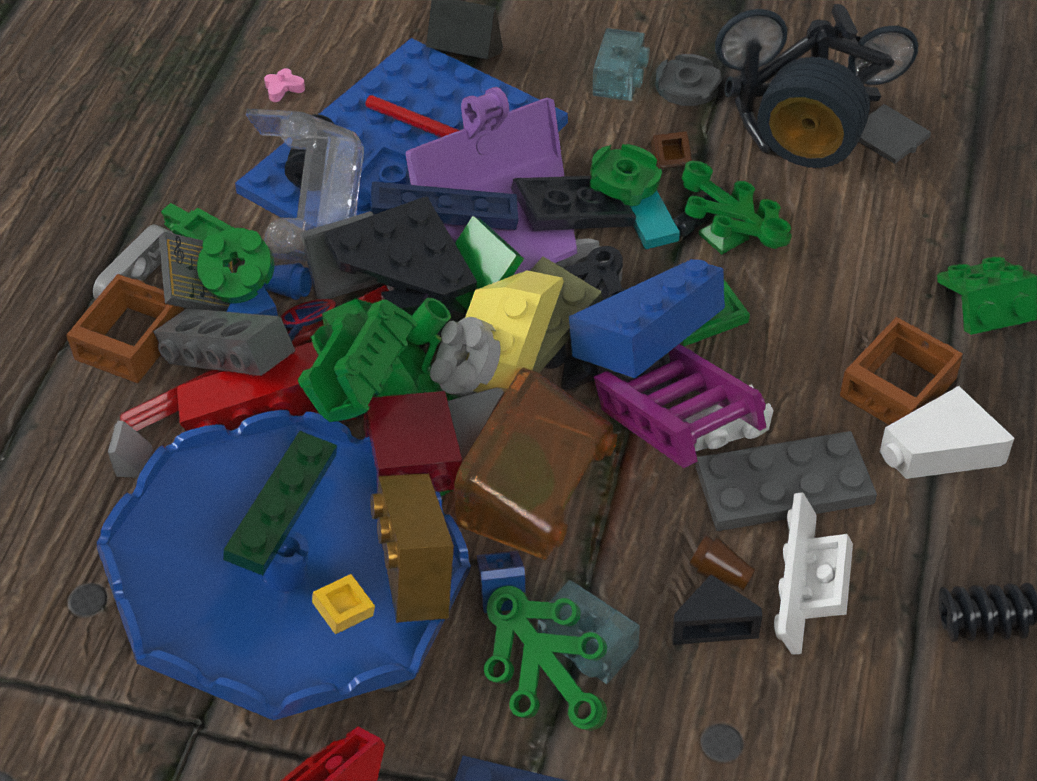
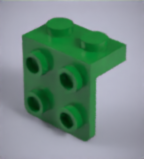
M988 257L982 260V264L973 266L967 264L952 265L948 267V271L937 274L938 283L962 296L964 331L970 335L1037 320V275L1024 270L1020 265H1014L1005 261L1003 257Z

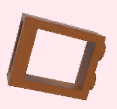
M117 274L67 333L66 336L73 357L76 361L139 383L161 355L158 349L159 342L153 331L184 311V307L165 304L164 290L145 284L139 279H131ZM127 308L157 318L135 346L105 336Z
M895 317L844 371L840 397L886 424L891 425L942 396L957 378L963 353L921 331L916 326ZM893 352L935 375L917 397L910 395L874 374Z

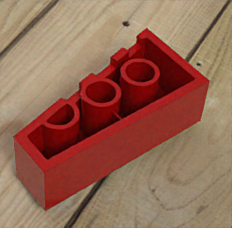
M313 343L295 347V352L262 376L223 371L177 386L180 424L185 431L209 425H224L227 430H235L241 425L243 420L269 411L288 410L293 416H303L305 412L319 413L298 383V378L302 372L310 369L319 356ZM354 417V418H352V419H347V420H343V421L355 420V419H357V418Z

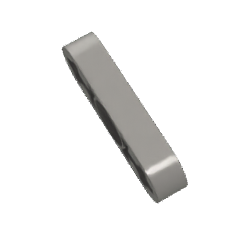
M156 224L146 228L97 277L93 286V297L97 299L117 274L144 281L161 264L159 238L165 232L172 234L173 232Z

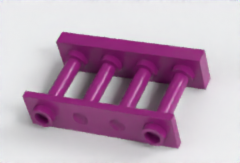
M680 344L669 351L670 363L629 382L619 379L609 371L594 376L602 411L682 468L698 462L694 447L697 443V438L740 418L759 431L767 428L764 410L766 409L765 400L757 389L750 387ZM674 377L679 379V381L652 394L646 395L642 393ZM695 390L701 393L670 409L662 407ZM716 404L723 407L690 424L686 421L683 422V420Z

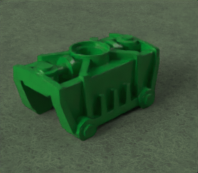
M388 300L373 303L367 312V320L351 313L337 316L331 325L333 333L310 369L304 370L298 378L299 385L303 388L319 414L329 422L352 419L367 412L370 408L368 404L374 393L378 395L381 392V385L391 375L393 371L391 364L408 345L406 338L410 331L416 328L417 322L410 314Z

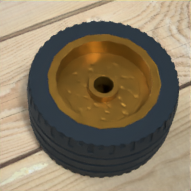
M821 57L795 59L784 65L771 80L758 110V128L768 146L783 159L808 168L834 166V164H838L846 159L860 140L869 116V95L859 77L838 62Z

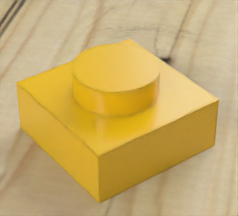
M352 574L313 591L312 603L334 634H338L374 616L375 605Z

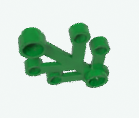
M688 161L682 174L684 187L693 192L704 191L718 201L714 202L699 196H690L685 207V212L689 216L700 219L704 218L707 212L717 214L713 219L710 230L719 237H730L732 231L756 236L764 246L773 249L787 246L792 238L790 233L791 226L787 221L779 218L778 214L781 206L777 202L763 199L760 201L755 213L753 204L755 187L745 181H736L732 193L729 195L710 181L713 170L709 165L700 161ZM732 218L744 220L745 222L733 220Z
M503 586L495 590L487 603L488 618L497 627L493 656L484 665V673L490 681L499 684L506 683L512 678L514 666L510 661L514 633H516L523 642L524 648L519 688L511 696L509 702L512 713L522 718H531L537 714L540 707L537 688L541 666L568 702V716L572 724L588 731L600 728L607 718L605 702L597 695L584 693L554 653L581 655L590 661H598L607 652L605 639L593 632L585 633L581 637L538 633L529 621V619L554 620L565 627L575 625L580 619L581 610L578 604L570 599L561 598L554 603L529 601L526 594L514 586ZM507 600H511L513 603L511 612L503 615L501 611L502 604ZM565 605H570L572 608L571 616L567 620H562L560 618L561 608ZM591 639H596L599 644L598 650L594 654L589 655L586 652V644ZM498 662H503L505 666L503 675L495 677L493 673L494 666ZM528 696L531 702L530 708L526 712H521L519 701L522 697ZM588 702L591 706V714L586 719H581L578 713L579 707L583 703Z

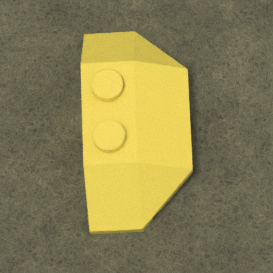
M526 270L476 289L465 318L474 317L491 324L496 331H492L493 338L500 341V358L497 369L487 385L480 383L472 391L478 393L496 387L515 391L517 395L504 418L515 420L564 282L562 277Z

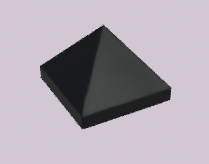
M572 355L567 357L564 364L561 389L567 391L594 381V376H597L596 365L572 357Z

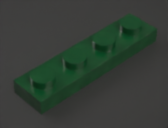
M302 431L298 432L223 549L224 561L262 576L264 575L335 459L337 453L336 444Z

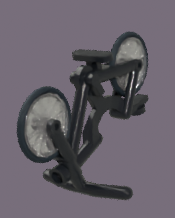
M834 4L831 10L836 21L834 27L826 20L817 19L812 21L806 36L777 56L787 40L785 21L773 11L753 9L734 16L721 28L716 38L715 52L723 65L740 71L741 75L727 78L724 87L725 95L735 99V104L743 124L760 151L769 153L772 149L762 138L753 112L754 101L756 97L764 96L770 84L765 82L775 76L784 65L795 59L797 60L809 50H811V57L828 59L829 48L849 55L848 67L846 68L855 73L863 84L880 85L897 79L914 63L919 47L914 33L901 26H884L869 32L863 37L857 36L858 31L847 9L841 4ZM864 86L870 101L880 100L881 94L877 87Z

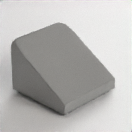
M117 421L108 449L111 464L117 477L138 478L152 455V445L127 423Z

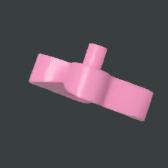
M288 68L280 70L277 74H269L264 77L269 99L272 102H279L284 97L285 92L302 93L305 90L304 79L292 75L291 70Z

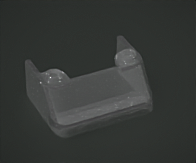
M247 109L246 116L261 135L280 136L289 147L306 150L297 218H279L274 220L266 230L264 242L273 254L275 265L301 263L303 267L309 268L300 232L356 216L364 155L363 143L355 132L304 112ZM236 258L241 264L244 265L245 261H240L239 258Z

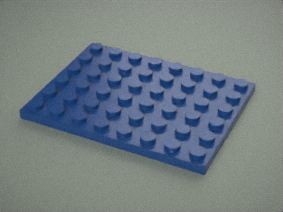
M410 38L318 114L331 118L340 139L325 188L320 191H305L296 187L287 179L285 164L294 141V134L235 183L237 194L304 231L371 211V203L345 193L344 183L381 142L408 151L441 138L367 108L365 103L369 95L376 96L458 130L464 129L461 103L465 97H479L484 95L488 89L498 87L505 93L508 99L509 111L540 99ZM555 107L559 132L568 124V113Z

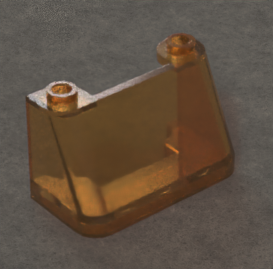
M523 367L515 376L458 470L454 485L457 526L547 560L554 546L559 548L566 537L568 524L563 523L564 509L591 460L601 461L604 456L609 457L614 451L618 436L613 433V424L540 373Z

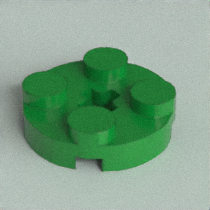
M622 144L621 149L610 150L611 145L602 147L594 154L591 163L590 186L592 189L619 199L628 206L639 205L642 199L652 196L657 191L662 170L656 166L657 159L653 154L643 148L630 144Z
M231 228L218 234H210L203 241V249L197 261L198 276L206 289L219 300L227 303L249 301L258 295L257 291L262 288L264 283L268 285L272 279L275 266L274 257L258 232L245 228ZM239 258L240 261H245L244 265L238 266L235 273H232L228 267V264L233 259Z

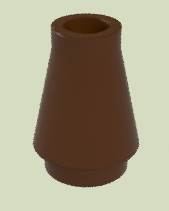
M707 535L701 541L689 563L698 569L697 574L706 577L713 575L720 581L735 586L744 591L756 570L748 565L719 537L714 540Z

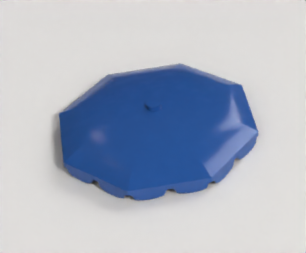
M275 410L249 417L243 420L241 425L235 430H227L224 425L203 426L177 435L174 442L166 447L161 445L142 469L134 492L132 494L126 493L110 512L101 528V534L97 541V550L137 664L273 721L416 678L445 619L396 623L383 544H380L378 540V519H372L371 494L378 492L377 471L370 437H365L363 440L356 439L352 436L347 426L339 421L329 422L319 413L305 412L303 416H293L288 410ZM302 431L336 444L337 453L335 459L264 575L262 576L224 561L223 549L298 432ZM435 492L454 545L450 611L470 572L471 565L465 540L452 516L444 514L440 492ZM352 574L375 605L374 616L338 634H334L312 603L313 591Z

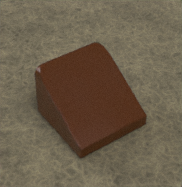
M687 131L653 135L650 143L653 155L657 159L658 169L685 167L688 161H692Z

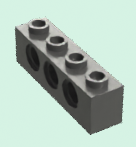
M187 308L153 331L159 342L158 349L160 354L169 364L262 376L295 352L281 316Z

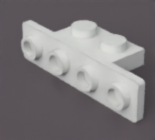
M803 492L794 494L793 507L787 514L790 531L788 543H785L783 547L785 572L784 578H781L779 581L780 613L776 614L774 619L776 636L784 642L792 655L802 653L805 619L847 614L853 543L848 534L814 538L817 516Z

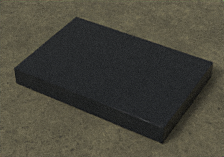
M591 176L514 178L511 190L514 194H517V201L534 231L633 227L636 215L630 206L625 205L619 199L592 189L590 186Z

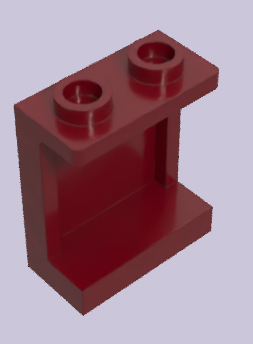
M445 391L372 397L368 404L370 408L364 413V430L366 438L370 437L377 471V492L378 476L428 473L435 492L459 489L461 487L462 457Z

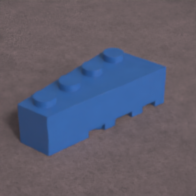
M691 259L569 316L572 357L632 378L638 377L725 308L723 268L710 265L704 260Z

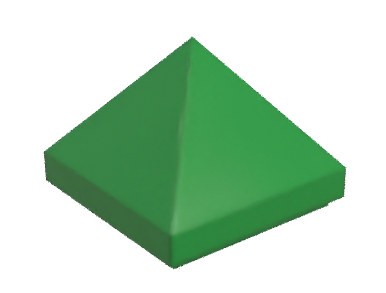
M712 223L699 230V235L721 255L749 240L750 235L734 231L727 238L716 236L710 230Z

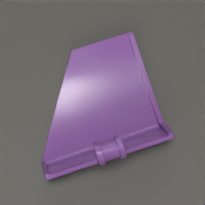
M498 87L488 89L484 95L479 97L468 96L462 100L461 112L464 129L406 151L411 185L514 194L511 190L514 178L564 176L554 100L544 98L509 111L508 99L505 93ZM518 201L519 220L517 229L491 228L525 258L514 275L526 270L530 271L543 256L557 263L577 254L574 229L534 231ZM444 224L454 243L466 227Z

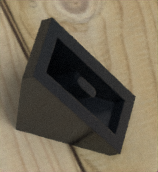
M710 575L674 614L672 643L673 645L758 639L763 616L762 609L713 575Z

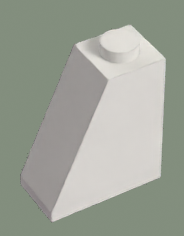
M958 386L885 427L880 453L889 466L896 468L906 479L1002 466L1007 462L1014 437Z

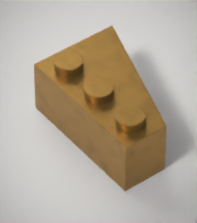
M429 473L378 476V493L371 494L370 499L372 519H378V540L380 544H383L396 623L448 619L454 545Z

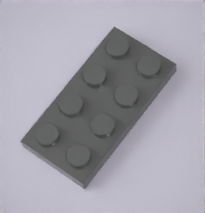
M851 431L697 457L698 462H696L695 466L716 531L787 519L788 511L793 507L795 493L803 492L816 514L875 504L877 497L876 490Z

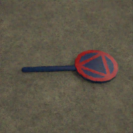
M317 299L299 304L285 311L281 315V319L285 328H293L288 334L291 342L302 330L303 326L323 320L322 313L337 307L336 302L331 299Z

